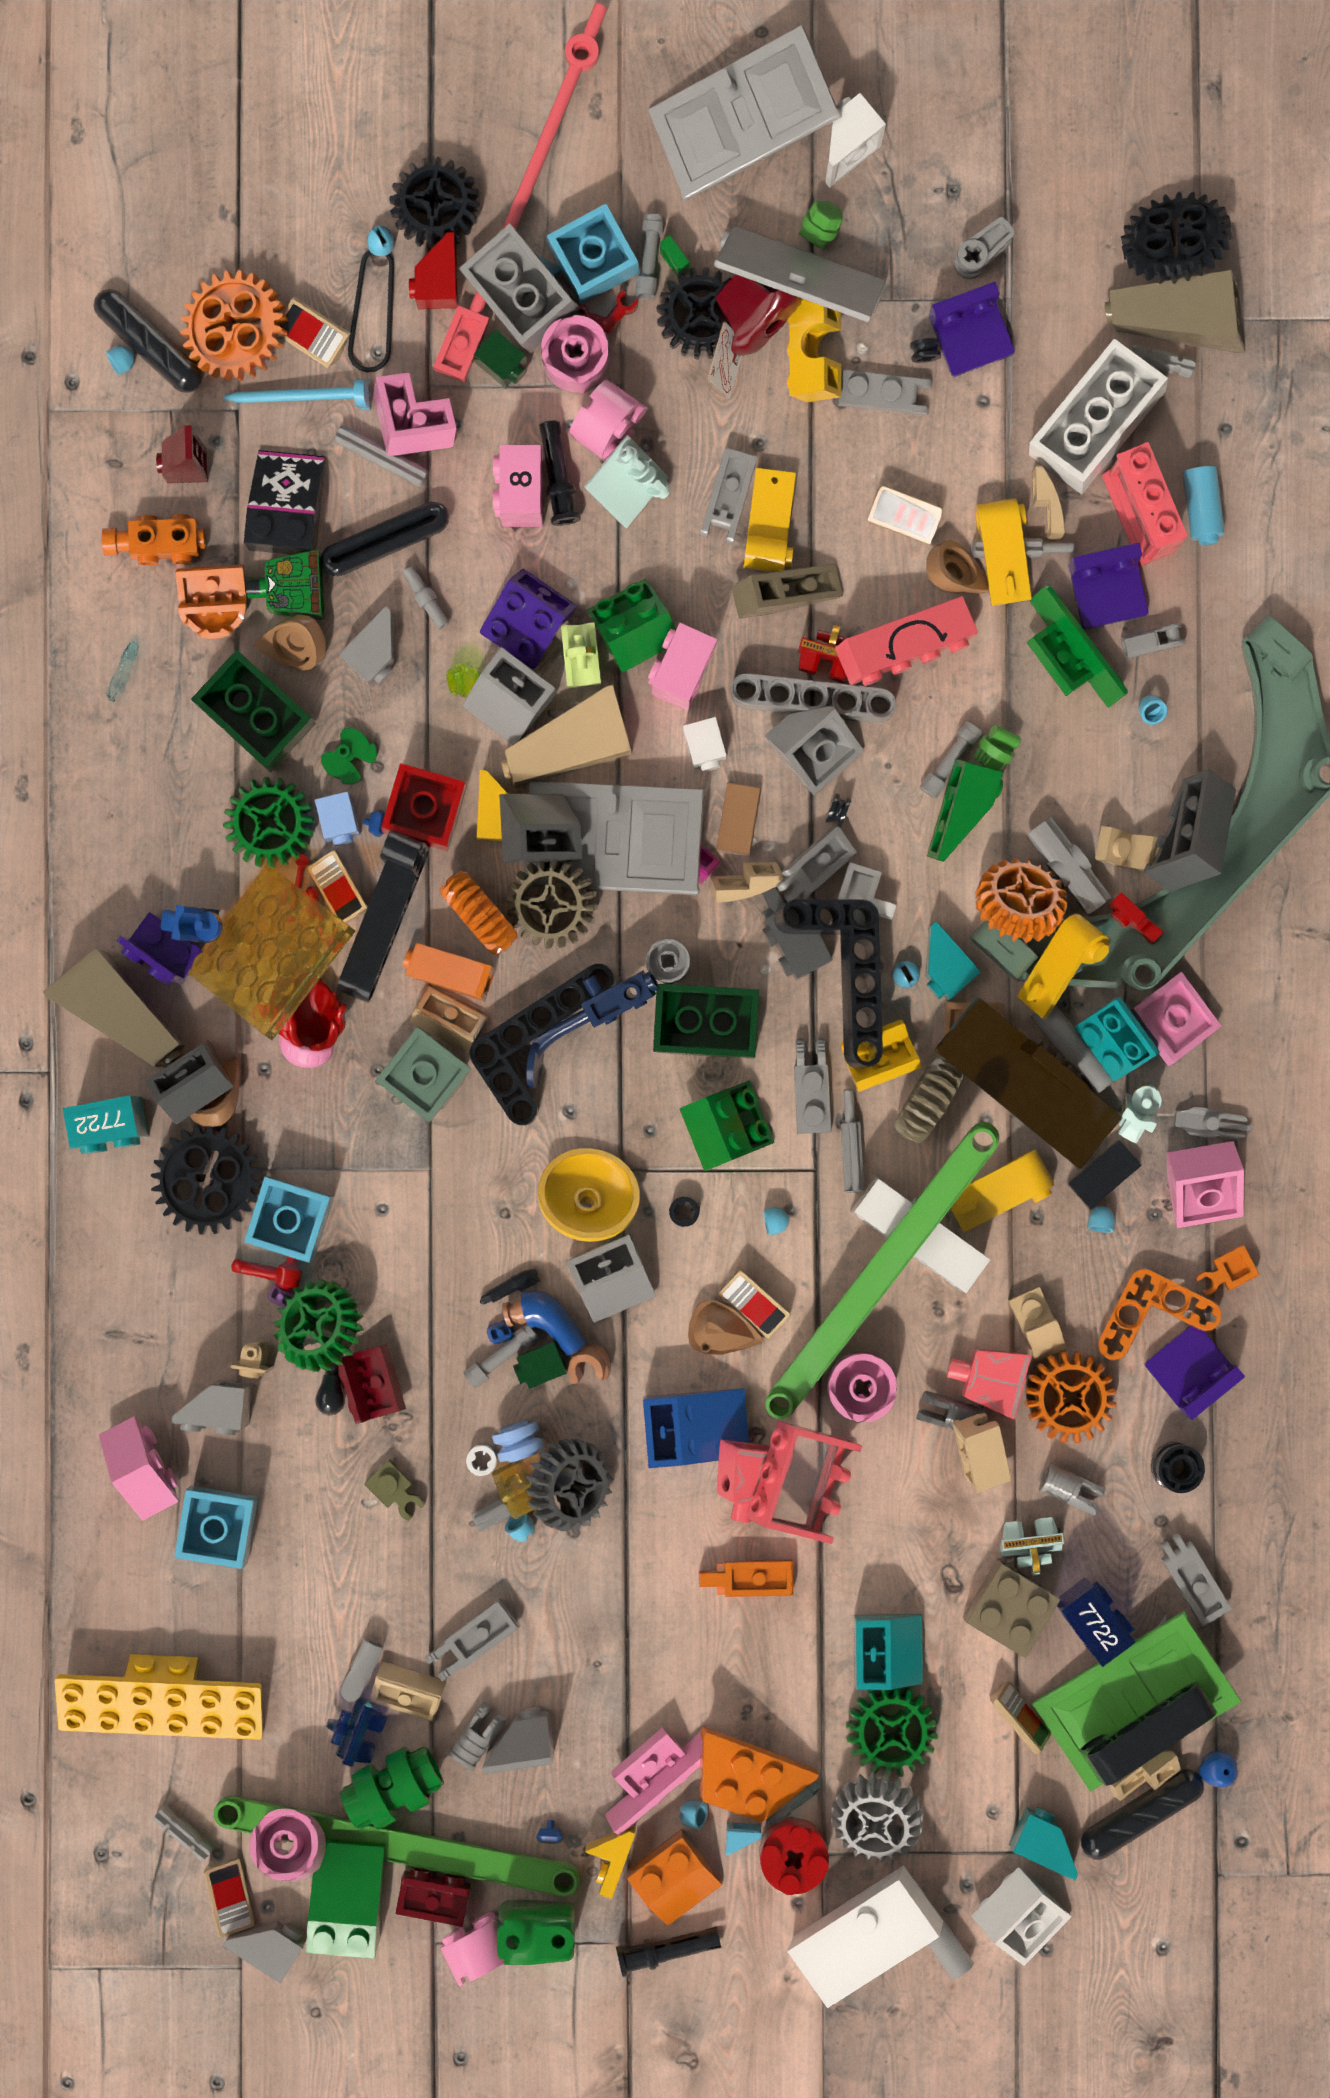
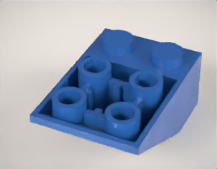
M745 1388L643 1397L648 1468L719 1461L721 1440L749 1443Z

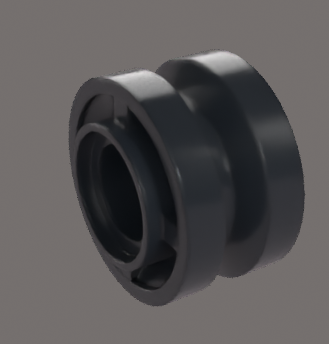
M1170 1442L1159 1447L1154 1453L1151 1460V1472L1153 1478L1160 1486L1175 1493H1188L1197 1488L1202 1482L1205 1474V1464L1202 1456L1195 1449L1182 1443ZM1181 1459L1184 1465L1183 1470L1179 1475L1174 1476L1172 1466L1177 1460Z

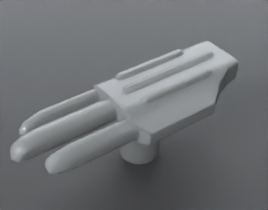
M1191 1107L1187 1110L1176 1111L1174 1127H1178L1193 1136L1207 1138L1219 1136L1243 1139L1245 1138L1244 1134L1219 1131V1128L1252 1131V1127L1248 1125L1220 1122L1221 1119L1247 1122L1246 1117L1220 1113L1219 1110Z

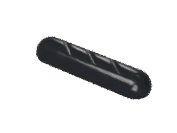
M106 289L97 294L93 304L97 316L169 384L183 393L193 392L200 386L203 376L201 369L197 367L198 365L120 292Z
M427 502L349 536L324 549L320 558L321 566L331 576H342L439 534L445 530L449 523L448 510L439 502Z
M1183 1769L1158 1789H1149L1089 1827L1081 1837L1083 1852L1093 1860L1107 1858L1197 1801L1204 1791L1202 1777L1196 1771Z

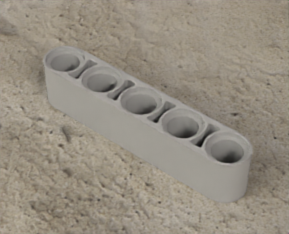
M749 673L737 676L733 680L730 690L733 703L744 709L792 714L833 706L843 720L869 723H884L888 721L896 707L894 695L889 690L883 688ZM742 683H748L754 687L755 694L749 699H743L738 696L736 688ZM775 687H782L787 690L789 698L782 703L775 702L770 697V691ZM808 691H816L821 695L822 702L818 706H809L805 703L803 695ZM844 694L850 695L855 700V707L851 710H843L839 707L837 698ZM876 698H882L888 703L889 710L884 714L875 713L871 708V701Z

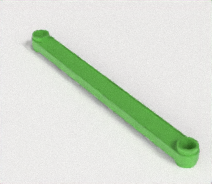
M980 1122L968 1131L772 1387L765 1403L766 1409L772 1417L784 1419L796 1410L994 1153L999 1144V1132L994 1125L988 1122ZM979 1132H986L992 1137L993 1142L990 1145L982 1146L975 1141L974 1135ZM783 1397L789 1402V1406L785 1408L779 1407L775 1404L773 1398Z
M239 1796L223 1797L214 1809L216 1823L220 1827L251 1834L258 1823L269 1812L277 1809H293L307 1813L315 1818L323 1829L325 1839L385 1844V1861L557 1896L572 1895L578 1889L580 1883V1874L572 1864L387 1826L378 1830L373 1824L363 1829H357L348 1818ZM222 1806H234L237 1809L238 1818H226L222 1813ZM560 1873H568L573 1877L574 1882L567 1887H563L556 1882L555 1877Z

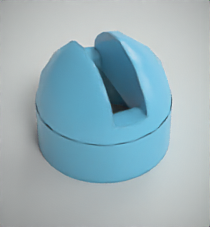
M380 225L371 229L367 236L369 251L376 256L390 254L394 249V237L391 230ZM378 236H383L387 243L382 245Z
M120 345L106 351L111 366L119 376L128 372L133 367L134 355L128 347Z
M1148 695L1139 702L1138 712L1145 723L1155 725L1165 719L1167 706L1160 697Z
M902 961L894 967L892 977L899 987L910 988L918 982L920 971L915 963ZM904 965L914 979L909 983L905 974L900 969Z
M1104 1206L1096 1207L1090 1213L1087 1228L1102 1233L1114 1232L1116 1220L1113 1212Z
M777 1207L763 1209L768 1236L779 1234L786 1230L789 1225V1217L784 1210Z
M520 1511L509 1518L505 1525V1531L514 1540L526 1542L528 1541L526 1537L530 1533L534 1535L535 1525L526 1512Z
M697 1800L684 1802L680 1807V1812L683 1813L679 1816L680 1820L687 1827L701 1829L708 1815L707 1804Z

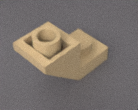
M1101 826L1095 860L1112 866L1143 872L1147 863L1153 864L1160 847L1155 845L1158 838L1155 836L1133 835L1113 827Z

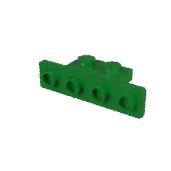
M1050 584L1043 587L1032 597L1030 603L1048 627L1033 636L1026 643L1065 696H1068L1089 682L1108 708L1128 694L1127 688L1107 663L1101 651L1085 633L1081 624L1063 603L1062 598Z

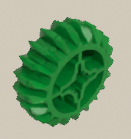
M264 777L262 788L253 779L250 781V786L253 790L251 792H248L243 786L239 787L238 790L244 797L239 801L236 797L231 796L230 802L237 807L235 810L228 808L224 811L227 816L234 817L233 821L223 823L225 829H234V832L226 836V840L228 842L239 841L232 850L238 854L246 849L242 858L245 862H249L256 855L255 866L260 868L265 858H267L268 866L271 869L276 867V858L278 857L282 865H288L289 860L286 856L288 853H291L295 859H299L300 854L295 850L296 846L299 844L304 849L309 847V844L302 840L303 835L308 837L314 836V831L305 828V825L316 822L313 816H304L305 813L313 809L310 803L300 805L306 798L304 792H299L293 796L296 790V786L293 783H290L283 790L284 780L282 778H277L274 787H271L270 778ZM263 797H279L277 802H273L267 809H258L251 805ZM288 803L292 805L296 815L294 832L284 826L283 816L286 812L285 807ZM245 814L254 819L256 823L255 831L252 834L254 838L250 843L243 830ZM256 814L269 819L276 815L277 818L273 820L283 831L267 827L264 831L262 828L265 825ZM273 836H280L288 840L285 844L275 849H259L262 843H266Z
M318 1279L316 1284L306 1281L304 1289L294 1287L295 1296L293 1298L290 1296L284 1297L288 1304L285 1308H277L282 1317L280 1320L273 1322L276 1327L280 1328L273 1335L280 1342L277 1348L285 1354L284 1358L288 1362L295 1364L296 1367L302 1370L308 1369L312 1372H319L320 1369L331 1371L333 1363L343 1365L342 1355H353L350 1346L352 1343H360L355 1335L357 1332L364 1330L362 1325L357 1323L364 1317L362 1312L357 1310L360 1304L356 1299L352 1298L349 1290L341 1288V1285L336 1282L329 1283ZM321 1303H333V1305H331L328 1308L323 1307L320 1310L316 1308V1306ZM317 1342L321 1344L319 1348L313 1350H305L304 1348L308 1344L313 1345Z
M908 1687L903 1695H900V1688L893 1689L892 1693H888V1690H881L882 1694L878 1696L875 1695L874 1690H867L871 1700L866 1702L864 1698L859 1696L856 1700L859 1706L862 1707V1710L860 1711L856 1708H850L849 1710L850 1715L856 1718L857 1721H846V1728L856 1731L846 1736L848 1743H857L851 1748L852 1755L864 1753L859 1759V1764L863 1767L872 1760L870 1771L871 1773L874 1772V1774L878 1772L880 1766H884V1775L887 1773L888 1777H890L891 1768H896L898 1777H903L904 1771L902 1767L908 1765L910 1771L914 1773L917 1771L913 1762L915 1759H918L922 1764L927 1763V1759L922 1754V1751L933 1753L935 1750L934 1746L926 1741L938 1739L937 1732L928 1730L938 1725L936 1718H926L933 1712L931 1705L920 1708L925 1700L922 1694L911 1700L914 1692L911 1687ZM888 1704L905 1706L903 1711L900 1709L894 1715H886L877 1710L879 1707ZM914 1714L919 1720V1735L915 1744L905 1734L906 1727L910 1723L909 1719ZM869 1717L879 1727L878 1733L874 1737V1742L870 1747L864 1739V1728ZM883 1722L891 1727L900 1724L897 1729L901 1739L891 1733L888 1736H883L887 1734ZM893 1745L902 1748L904 1751L906 1750L905 1753L897 1756L878 1754L880 1751H884Z

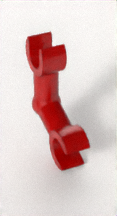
M622 290L617 295L616 306L606 317L590 313L589 309L583 304H578L581 308L578 312H582L585 317L594 320L604 332L611 333L625 315L633 314L637 310L638 299L630 306L622 305L621 302L626 297V290Z

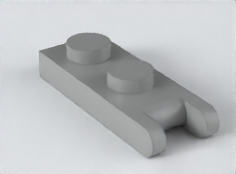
M842 370L841 397H839L838 406L925 416L929 413V407L916 405L918 388L931 389L932 381L921 378Z
M725 447L700 536L707 537L710 532V525L729 530L726 536V543L733 545L758 456Z

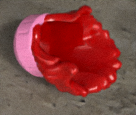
M296 972L294 977L288 976L286 980H282L277 984V991L273 993L269 1017L274 1024L276 1032L280 1034V1048L287 1061L297 1067L314 1068L325 1064L332 1057L335 1042L345 1029V1012L348 1007L344 1003L341 1004L337 993L330 991L328 985L323 982L320 976H316L312 972H308L305 975L301 972Z

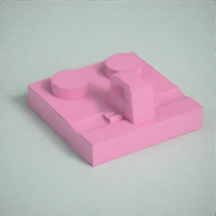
M1182 972L1175 975L1130 1010L1159 1049L1160 1056L1168 1066L1174 1064L1222 1027Z

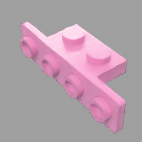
M662 1727L611 1771L613 1778L629 1793L605 1815L612 1830L618 1836L626 1829L634 1826L640 1817L652 1807L658 1805L668 1793L679 1784L685 1782L690 1774L700 1767L703 1741L701 1732L684 1747H681Z

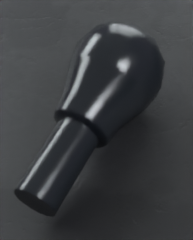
M335 1363L332 1364L331 1371L327 1370L326 1374L323 1375L322 1383L315 1397V1404L318 1410L328 1416L338 1414L345 1405L342 1381L338 1374V1365Z

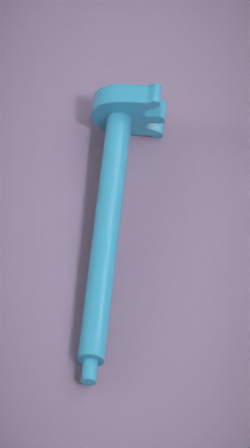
M356 379L354 387L234 391V394L224 395L225 401H234L235 403L354 399L356 406L360 410H371L369 397H371V392H369L370 379Z

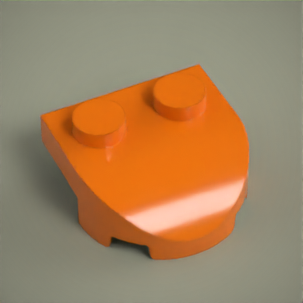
M244 564L176 569L179 599L178 613L182 622L203 638L218 639L230 635L242 622L248 605Z

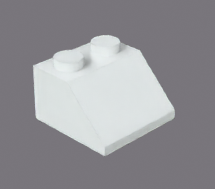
M861 93L853 99L847 97L837 105V109L841 112L842 116L832 122L825 180L829 188L882 145L886 124Z
M1018 1867L1013 1873L1008 1874L1003 1879L1000 1887L990 1897L984 1899L979 1904L978 1909L971 1917L995 1945L1025 1966L1071 1918V1915L1030 1875Z

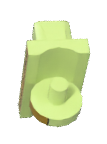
M595 622L561 626L567 687L601 684Z

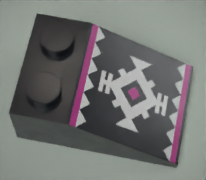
M258 450L247 506L243 542L249 551L294 555L316 550L325 456Z

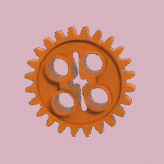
M225 270L223 280L213 274V285L209 286L202 281L200 284L203 292L201 294L191 292L192 297L196 301L194 304H184V307L190 311V316L180 318L181 321L188 325V328L181 330L180 334L185 338H189L183 344V347L188 351H192L189 358L195 363L199 362L197 366L204 372L209 370V375L216 379L221 374V378L227 382H230L232 375L237 380L243 381L245 371L253 378L256 377L255 367L259 366L266 371L267 365L264 360L267 357L271 360H277L272 350L284 347L277 339L278 336L287 335L288 332L281 328L280 324L287 322L288 318L279 313L285 308V305L276 300L279 294L274 289H269V283L263 279L259 281V278L253 273H250L247 277L241 270L237 271L234 278L232 273ZM253 300L252 308L248 312L243 313L245 304ZM221 306L220 314L212 319L214 309ZM261 320L260 324L253 325V323L259 322ZM210 327H216V328L211 329V330H209V331L207 332V329H208V328H210ZM256 333L254 343L247 346L248 337ZM224 339L223 347L215 352L217 342Z

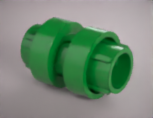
M404 1746L385 1756L386 1768L378 1771L371 1763L352 1773L353 1783L343 1787V1790L340 1791V1798L355 1828L363 1829L373 1824L379 1830L398 1820L397 1808L406 1805L411 1812H415L432 1803L431 1793L441 1789V1786L444 1785V1780L433 1755L427 1747H421L410 1752Z

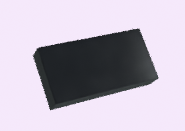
M1117 1140L1069 1181L1067 1185L1085 1206L1091 1210L1142 1165L1124 1144Z

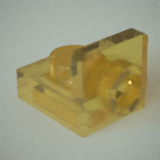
M523 1459L510 1462L491 1472L499 1495L513 1519H517L534 1510L527 1504L532 1496L527 1495L524 1491L531 1486L532 1482L526 1478L530 1473Z

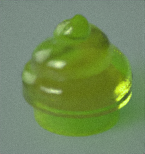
M465 663L455 664L452 669H448L446 672L449 691L454 696L467 697L481 673Z

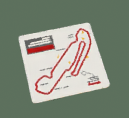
M723 322L707 379L730 399L742 356L735 355L731 351L734 331L726 322Z

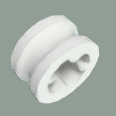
M480 1444L470 1450L466 1463L470 1472L477 1476H485L494 1470L498 1458L492 1447ZM477 1451H483V1455L487 1452L491 1456V1459L487 1462V1469H480L481 1465L477 1468L473 1464V1461L477 1458Z

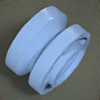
M521 1421L499 1429L498 1433L492 1435L494 1444L502 1445V1449L497 1453L500 1462H515L538 1453V1450L545 1447L543 1438H536L534 1436L539 1430L537 1421Z

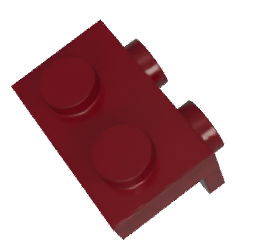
M387 1343L342 1357L343 1365H338V1374L344 1384L348 1398V1408L356 1424L406 1409Z
M414 1867L411 1868L410 1872H403L396 1915L463 1927L471 1883L464 1882V1877L453 1874H445L444 1878L430 1876L431 1871L423 1868Z

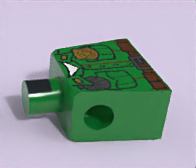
M312 550L265 561V578L246 579L247 598H266V606L270 614L291 617L305 615L315 620H325L323 570L320 562V552Z

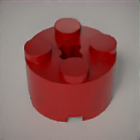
M784 1817L773 1822L765 1830L760 1842L759 1857L763 1875L770 1885L786 1895L806 1893L817 1887L829 1869L827 1845L820 1829L806 1819ZM793 1850L794 1853H799L800 1858L795 1861L792 1858L789 1859L788 1851Z

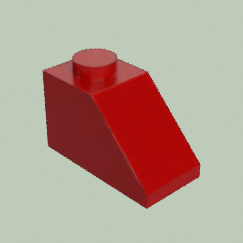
M454 232L446 233L414 267L415 278H409L410 299H415L418 310L456 309L458 307L457 251Z

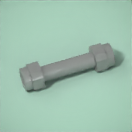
M645 214L643 219L642 234L645 235L642 269L641 276L637 277L635 293L637 297L643 299H653L656 295L657 279L654 278L657 245L658 237L662 236L664 217L658 214Z
M966 721L956 735L958 739L935 772L933 774L929 773L921 784L920 789L936 799L946 786L944 781L951 773L955 759L960 760L968 747H973L983 732L972 723Z
M526 1323L514 1332L515 1337L480 1364L476 1362L465 1370L463 1374L470 1384L476 1389L489 1379L488 1374L521 1348L527 1349L540 1339L533 1328H530Z

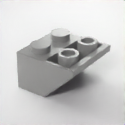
M501 647L480 674L462 707L514 745L524 738L557 693L555 687Z
M630 1234L566 1261L594 1323L656 1297Z
M220 1380L207 1387L172 1416L171 1423L181 1424L180 1430L200 1432L201 1429H206V1427H215L214 1433L235 1435V1432H240L241 1429L250 1424L254 1384Z

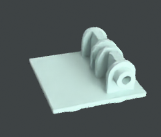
M628 435L625 436L584 486L626 529L652 497L664 499L670 493L669 483L667 482L668 476Z

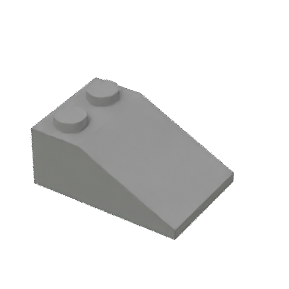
M508 224L459 268L519 344L530 353L542 343L546 330L553 322L561 318L572 317L581 309L511 224Z

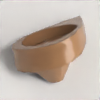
M945 540L943 543L935 545L929 551L926 559V571L929 581L938 588L957 594L989 593L986 574L971 554L959 543Z
M296 615L284 619L263 634L253 645L257 650L289 668L301 671L310 670L318 665L326 657L327 651L326 640L321 627L315 619L305 615Z
M237 1057L223 1064L233 1088L190 1115L189 1117L195 1123L208 1127L221 1126L234 1114L239 1098L240 1067Z
M706 1300L699 1303L689 1321V1344L694 1350L702 1354L723 1355L764 1342V1339L744 1317L732 1307L720 1301Z

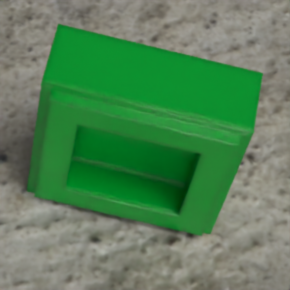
M669 235L660 242V255L676 276L680 272L686 275L690 269V262Z

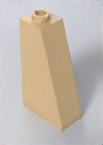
M613 685L603 688L504 750L507 759L502 760L501 765L505 779H512L514 786L517 787L528 784L530 781H539L631 755L630 744Z

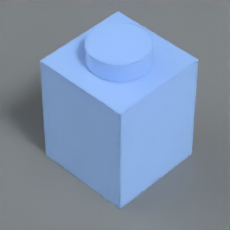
M349 792L315 799L323 837L327 842L333 841L334 846L344 845L353 842V836L360 835L352 797Z

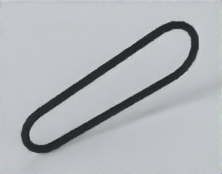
M370 251L363 255L360 264L348 344V357L352 365L358 370L367 373L382 369L390 358L394 276L393 258L388 254L386 255L389 262L386 354L383 361L375 367L361 366L353 356V344L367 258L372 255Z

